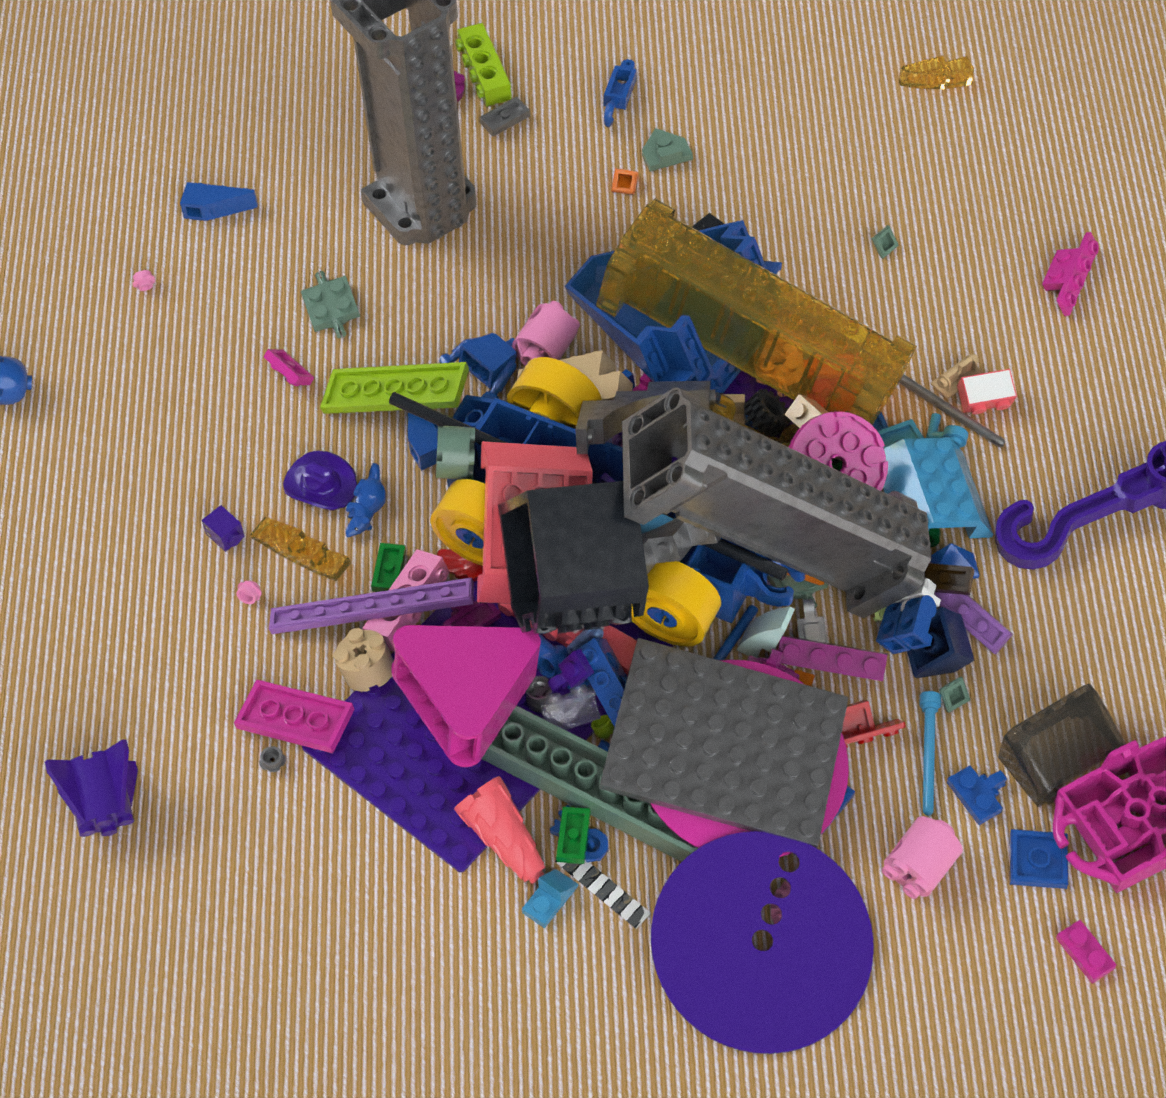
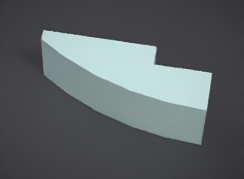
M792 607L778 608L758 616L746 628L737 651L756 658L761 649L771 652L772 649H775L786 631L795 609Z

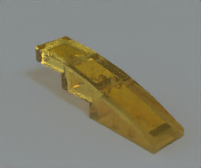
M264 517L250 534L252 539L301 567L334 581H337L351 564L348 556L329 550L324 542L307 537L302 529L268 517Z

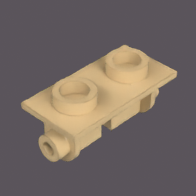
M975 354L967 355L931 382V385L947 399L951 398L958 392L957 384L961 377L983 374V371L977 367L979 362L978 356Z

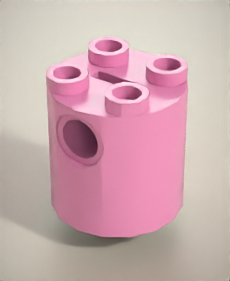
M551 301L550 304H539L512 342V348L517 352L516 357L524 366L531 359L538 357L560 360L577 335L580 323L563 310V306L557 301Z
M921 816L914 821L892 852L886 857L881 871L888 879L895 880L902 885L903 892L910 898L917 899L918 896L927 897L961 855L963 848L955 836L954 829L942 820Z

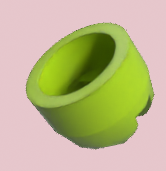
M608 715L599 716L591 723L592 730L599 738L607 739L610 737V734H613L614 725Z

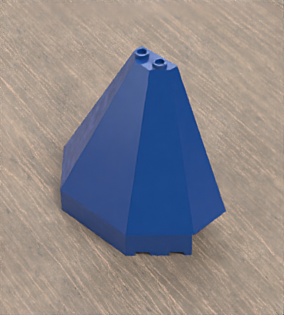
M740 220L590 256L565 285V288L576 303L653 382L710 381V390H715L716 393H724L773 331L774 320L771 319L772 305H777L779 285H775L778 271H781L782 262L764 261L755 237L749 236L744 221Z

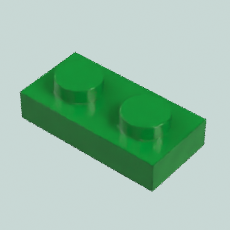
M380 543L371 584L372 592L390 589L403 570L406 545Z
M562 808L556 854L557 862L585 864L591 818L590 809Z

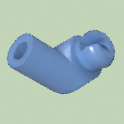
M601 628L583 630L566 647L567 652L571 654L593 638H602L604 635Z

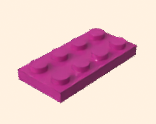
M256 679L234 724L236 729L333 753L353 714L354 706L349 702Z

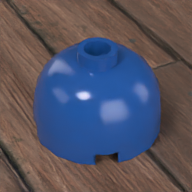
M0 356V405H12L24 398L26 390H31L32 375H27L26 367L20 360L13 357Z

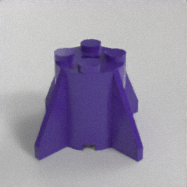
M127 739L120 740L105 751L92 752L93 757L85 760L83 755L72 760H46V771L57 786L59 795L74 814L80 837L90 836L101 832V836H110L118 832L117 827L126 826L134 822L131 807L138 769L136 761H128L129 747Z

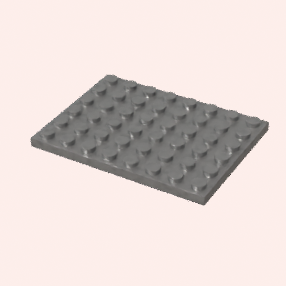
M638 638L599 789L748 831L767 832L797 840L817 848L849 697Z

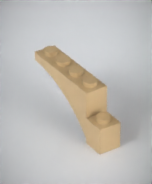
M603 350L560 360L586 375L597 387L602 400H614L616 391H632L633 383L621 371H614L615 362ZM523 369L518 370L517 378L519 377Z

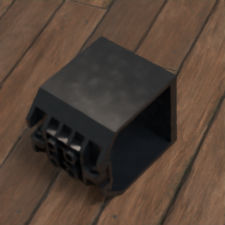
M623 481L527 490L498 505L511 608L522 633L531 631L530 621L534 634L549 633L558 629V633H567L582 629V625H584V630H592L609 626V624L620 625L632 622V607L634 617L644 615L649 584L641 525L624 517Z

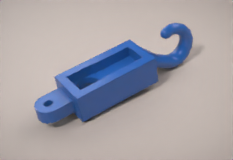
M631 59L622 61L621 66H614L604 93V106H606L604 124L606 127H611L613 124L614 108L626 110L635 86L637 69H635V62ZM618 80L626 81V83H619Z

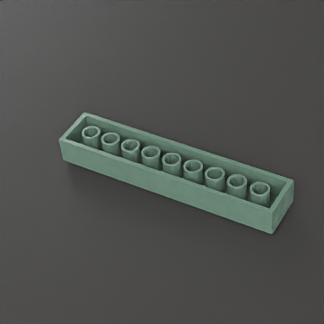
M518 706L514 708L482 757L484 761L576 808L590 809L591 816L681 862L698 849L673 832L657 815L650 803L599 789L608 754L607 751Z

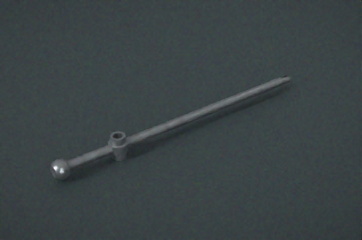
M778 290L777 304L809 324L807 332L811 337L817 338L826 335L853 354L864 356V361L997 447L1004 446L1005 440L1001 436L831 328L833 321L829 315L822 314L814 317L783 297L781 291Z

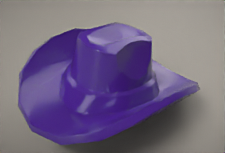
M320 450L308 452L296 460L288 470L283 482L284 492L289 497L328 510L346 507L354 499L355 495L353 493L357 486L355 471L346 460L331 452Z

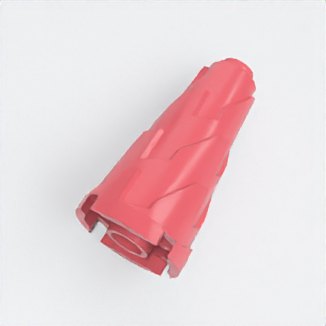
M498 776L478 788L477 792L473 795L470 794L455 806L454 810L459 817L474 830L486 846L491 847L507 867H510L524 882L529 880L531 884H534L540 876L545 874L542 871L545 869V865L536 849V843L524 825V819L501 777Z

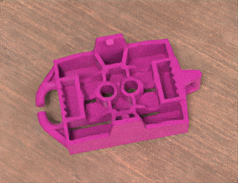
M1166 736L1139 748L1137 741L1134 740L1111 751L1100 768L1058 789L1054 801L1055 810L1052 828L1057 846L1063 849L1069 844L1064 830L1067 825L1074 824L1097 857V860L1087 862L1081 859L1075 851L1068 853L1066 859L1080 872L1108 882L1116 894L1166 869V847H1164V844H1166ZM1128 772L1129 778L1124 780L1119 778V776ZM1155 800L1162 801L1164 805L1157 804ZM1131 812H1137L1141 817H1136ZM1119 823L1122 824V827L1118 828L1117 824ZM1149 843V845H1147V846H1145V847H1143V848H1141V849H1139V850H1137V851H1135V852H1133V853H1131V854H1129V855H1127V856H1125V857H1123V858H1121V859H1119L1118 861H1116V862L1113 863V860H1115V859H1117V858H1119V857H1121V856H1123V855H1125V854H1127V853H1129V852H1131V851H1133V850H1135V849H1137V848H1139V847H1141V846H1143V845Z

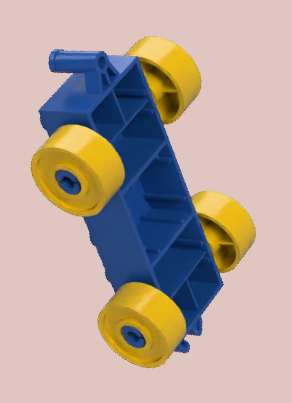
M538 357L531 359L526 364L508 393V402L494 398L479 423H463L507 443L576 447L575 429L583 401H602V398L594 383L575 367L557 359ZM610 442L590 445L588 457L593 471L592 481L599 483L600 477L605 472L615 481H623V447ZM474 443L473 480L447 479L448 490L432 513L430 523L437 537L448 548L461 557L483 566L486 469H481V445ZM672 511L667 514L676 518V513ZM723 539L729 543H732L738 547H741L749 552H752L758 556H761L769 561H772L778 565L787 568V573H789V575L794 579V581H804L806 576L805 573H802L798 570H795L791 567H788L784 564L767 558L761 554H758L754 551H751L747 548H744L740 545ZM696 545L691 547L681 561L655 564L647 574L649 586L644 615L634 617L632 607V622L649 635L666 643L686 647L695 646L702 642L715 617L732 624L746 596L755 597L758 601L767 605L781 607L789 606L793 603L794 590L790 586L774 587L767 581V574L708 547Z

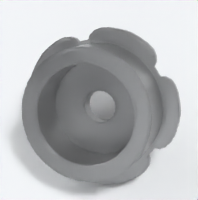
M275 746L267 747L261 752L260 767L271 773L277 772L281 766L285 765L286 756L282 754L281 749Z

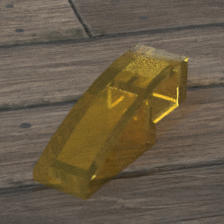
M942 55L901 66L899 84L900 86L918 89H949L972 85L974 67L967 56L946 62Z

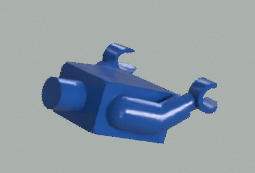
M490 333L482 337L465 339L452 350L453 353L441 355L440 363H454L457 359H459V362H466L469 366V372L491 389L481 397L499 399L497 395L503 391L517 368V352L512 348L514 338L505 342L496 333Z

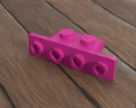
M1091 232L1085 233L1079 248L1056 251L1042 283L1045 291L1060 290L1057 303L1064 316H1070L1073 307L1076 305L1078 295L1084 286V281L1099 251L1098 242L1094 239Z

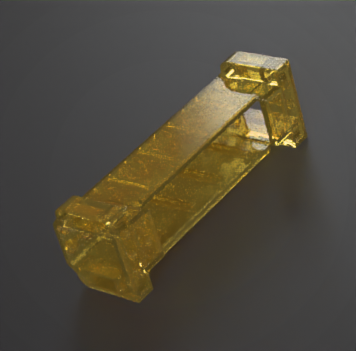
M655 198L645 206L623 235L607 264L596 307L615 317L626 303L667 328H671L681 315L690 316L702 346L707 351L793 400L801 394L815 400L828 412L852 413L865 419L873 426L897 388L917 348L915 344L899 335L893 341L762 266L674 218L675 209Z

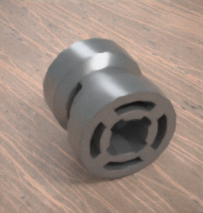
M535 676L526 690L527 706L534 712H545L553 704L552 690L547 683L549 679L544 676Z

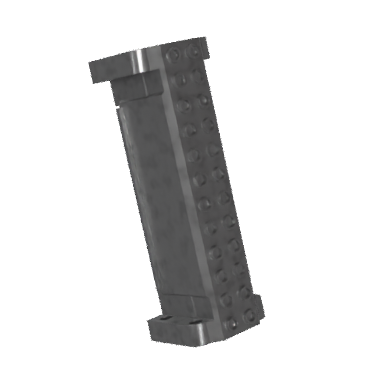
M330 0L332 15L354 39L373 170L377 175V181L361 189L363 204L398 243L402 245H411L415 242L429 244L436 239L442 238L450 231L460 228L468 221L469 213L476 207L475 187L464 175L452 49L449 39L450 24L458 18L457 0ZM406 8L409 12L411 32L402 37L396 36L382 20Z
M677 387L672 388L622 421L624 517L644 525L662 513L668 514L672 511L676 513V518L845 591L847 612L862 618L916 592L922 586L925 576L924 572L931 560V544L927 513L918 508L917 502L914 499L897 491L888 494L714 413L702 407L697 396ZM672 457L678 458L677 461L672 463Z

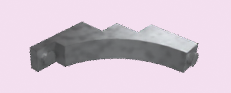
M710 381L649 382L647 391H616L614 400L583 401L575 429L577 454H588L590 445L605 444L610 438L622 432V421L672 388L677 387L697 396L700 399L701 406L710 410L711 405H715V390H710Z

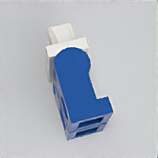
M924 578L920 589L887 606L876 642L892 654L931 646L933 636L928 631L931 619L935 616L941 601L934 595L936 584L928 578Z

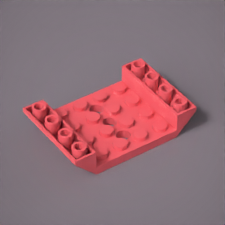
M484 441L481 443V469H486L483 574L478 575L477 602L511 604L498 505L527 490L592 484L593 471L588 454H577L576 447Z

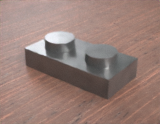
M515 97L480 116V124L494 137L530 117V110L518 97Z

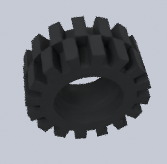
M760 389L745 403L744 409L746 410L744 413L749 415L747 417L748 421H752V426L754 428L758 427L760 433L764 432L765 436L770 435L774 437L791 422L785 415L789 408L784 407L786 405L785 402H781L778 395L774 396V392Z

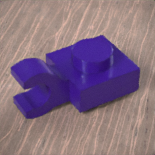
M574 650L559 664L562 672L551 678L547 683L552 692L556 691L559 687L562 690L569 685L571 688L577 687L592 675L594 671L582 650Z

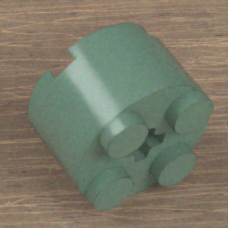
M438 426L436 478L473 480L475 428Z

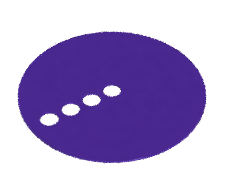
M751 831L726 835L701 846L686 857L672 872L663 886L656 902L651 925L652 958L661 986L670 1002L684 1019L699 1032L720 1044L745 1052L760 1054L785 1053L804 1048L825 1038L836 1030L856 1008L864 994L872 969L874 945L871 921L864 901L852 880L835 861L814 846L767 832ZM785 852L794 853L799 859L797 870L793 872L784 871L779 865L780 855ZM775 878L787 880L791 887L789 895L784 898L775 897L770 891L772 880ZM775 904L780 908L782 917L778 923L768 924L762 919L761 910L765 905ZM759 930L769 932L773 938L772 947L766 951L756 949L752 943L753 934Z

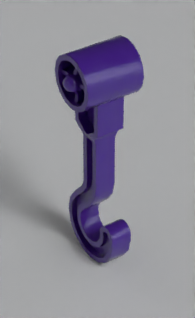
M1166 441L1152 447L1146 463L1119 474L1117 482L1111 487L1068 504L1059 510L1051 521L1047 535L1040 542H1026L1017 534L1019 529L1032 522L1033 504L1028 500H1019L1004 509L997 519L995 542L998 552L1008 563L1018 568L1034 570L1047 567L1058 559L1065 548L1070 534L1077 528L1120 510L1135 513L1151 505L1160 509H1166Z

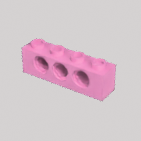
M416 549L389 590L445 582L449 574L448 568L441 556ZM423 612L371 619L366 622L362 629L376 631L381 634L389 650L395 652L393 646L394 633L402 626L415 625L420 620Z

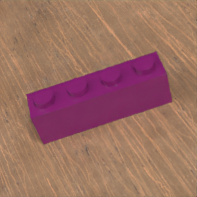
M784 635L780 639L778 651L782 652L783 656L781 664L877 681L884 680L888 653Z

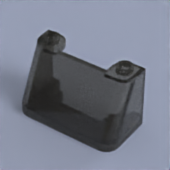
M1086 684L1011 728L1003 737L998 759L1035 805L1040 807L1046 802L1048 805L1054 803L1058 789H1061L1063 784L1101 761H1105L1111 751L1126 745V742L1098 692L1091 684Z

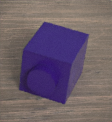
M222 505L201 520L205 534L225 552L231 547L238 545L242 538L245 537L241 522Z

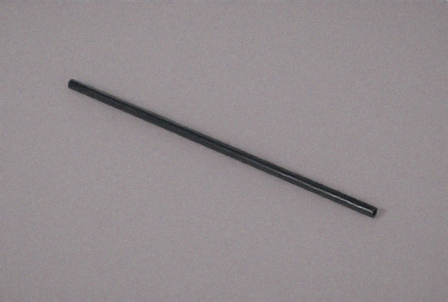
M393 392L389 398V404L435 425L472 427L396 392ZM475 428V443L480 445L483 441L507 443ZM720 539L718 543L703 545L778 580L783 581L787 575V568L723 539Z

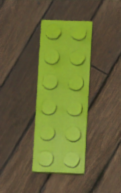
M466 362L333 369L320 409L324 414L402 410L389 404V398L393 392L432 409L458 408L469 372V366Z

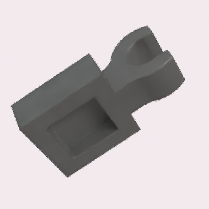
M814 599L803 600L805 618L797 619L799 638L827 643L824 617H816Z

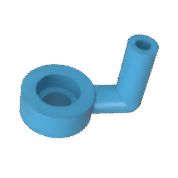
M933 413L926 438L950 437L959 448L964 447L967 443L968 431L956 425H949L943 431H938L941 415Z

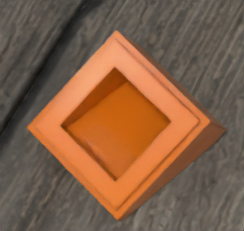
M615 168L611 192L635 195L639 173L637 171Z

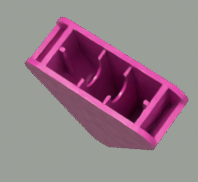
M406 625L400 627L393 636L395 660L391 666V674L449 760L460 767H471L480 762L535 678L541 640L539 635L534 634L532 629L529 632L522 633L520 628Z

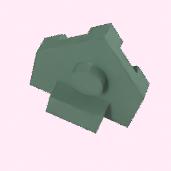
M657 128L654 129L642 149V157L650 172L693 160V153L684 137Z

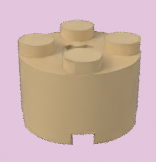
M360 628L350 630L347 637L339 643L333 653L335 662L344 680L355 691H370L369 687L375 685L380 687L392 677L391 666L394 661L393 656L383 636L376 631L361 630Z

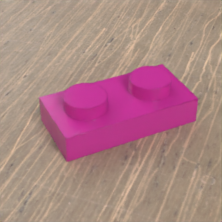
M267 349L264 358L271 364L272 369L281 372L286 377L288 383L293 386L311 385L315 377L286 351Z
M1078 920L1057 934V941L1092 984L1115 969L1116 963L1081 920Z

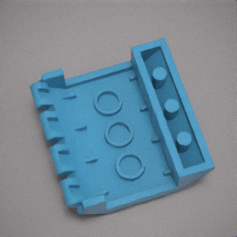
M950 437L904 438L884 448L886 461H888V472L883 491L887 494L897 491L914 499L917 502L918 508L927 513L928 530L930 528L965 527L969 538L993 537L992 528L965 456Z

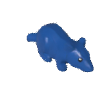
M372 463L368 479H361L353 493V495L357 496L356 502H349L346 507V511L349 512L348 518L351 519L346 528V537L348 538L359 535L365 530L370 531L372 529L370 521L373 515L386 502V490L380 481V468L377 463Z

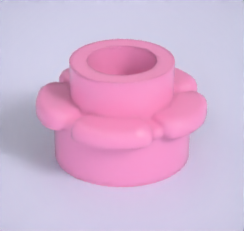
M149 270L139 271L133 275L134 282L132 285L140 291L149 290L155 283V276Z
M249 580L238 584L236 594L243 603L253 604L256 600L260 599L262 592L256 582Z

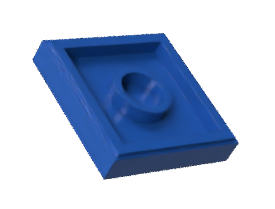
M1011 829L1010 885L1067 889L1068 860L1066 855L1068 854V845L1060 849L1053 837V832Z

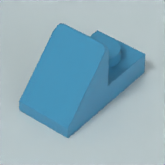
M557 869L539 877V888L522 908L524 915L544 929L578 887V883Z

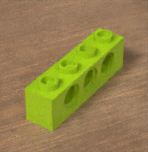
M483 22L457 29L458 39H455L456 48L459 53L462 52L463 54L462 60L465 68L469 67L470 80L472 83H476L478 98L483 99L486 107L511 100L510 81Z

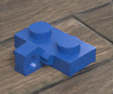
M970 765L948 777L947 784L978 825L1002 813L1003 807L995 798L999 795L997 790L1006 785L1007 777L1001 770L989 777L985 774L979 777Z

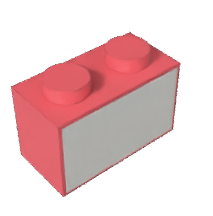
M1010 369L961 377L957 384L964 413L981 414L990 408L1004 410L1011 407L1017 398Z

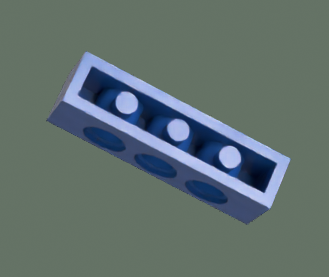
M593 638L576 650L581 649L591 665L594 673L588 677V680L615 727L627 675L607 639Z

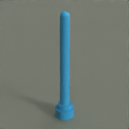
M925 691L919 695V706L922 708V712L925 713L923 813L926 816H930L934 812L935 714L941 707V694L935 691Z

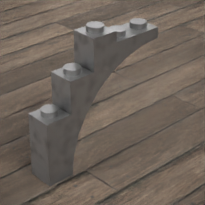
M677 518L643 533L642 540L647 574L656 563L681 561L692 546L718 543L721 537Z

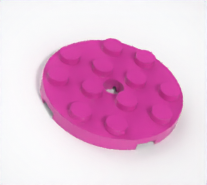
M848 412L820 414L803 424L790 443L789 448L829 467H832L831 460L839 457L843 462L840 472L880 491L885 484L888 461H886L883 447L885 446L877 430L860 416Z

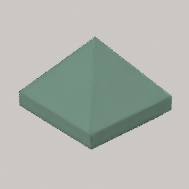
M889 225L871 238L881 259L885 258L899 246Z
M961 676L939 689L948 713L970 701L966 685Z

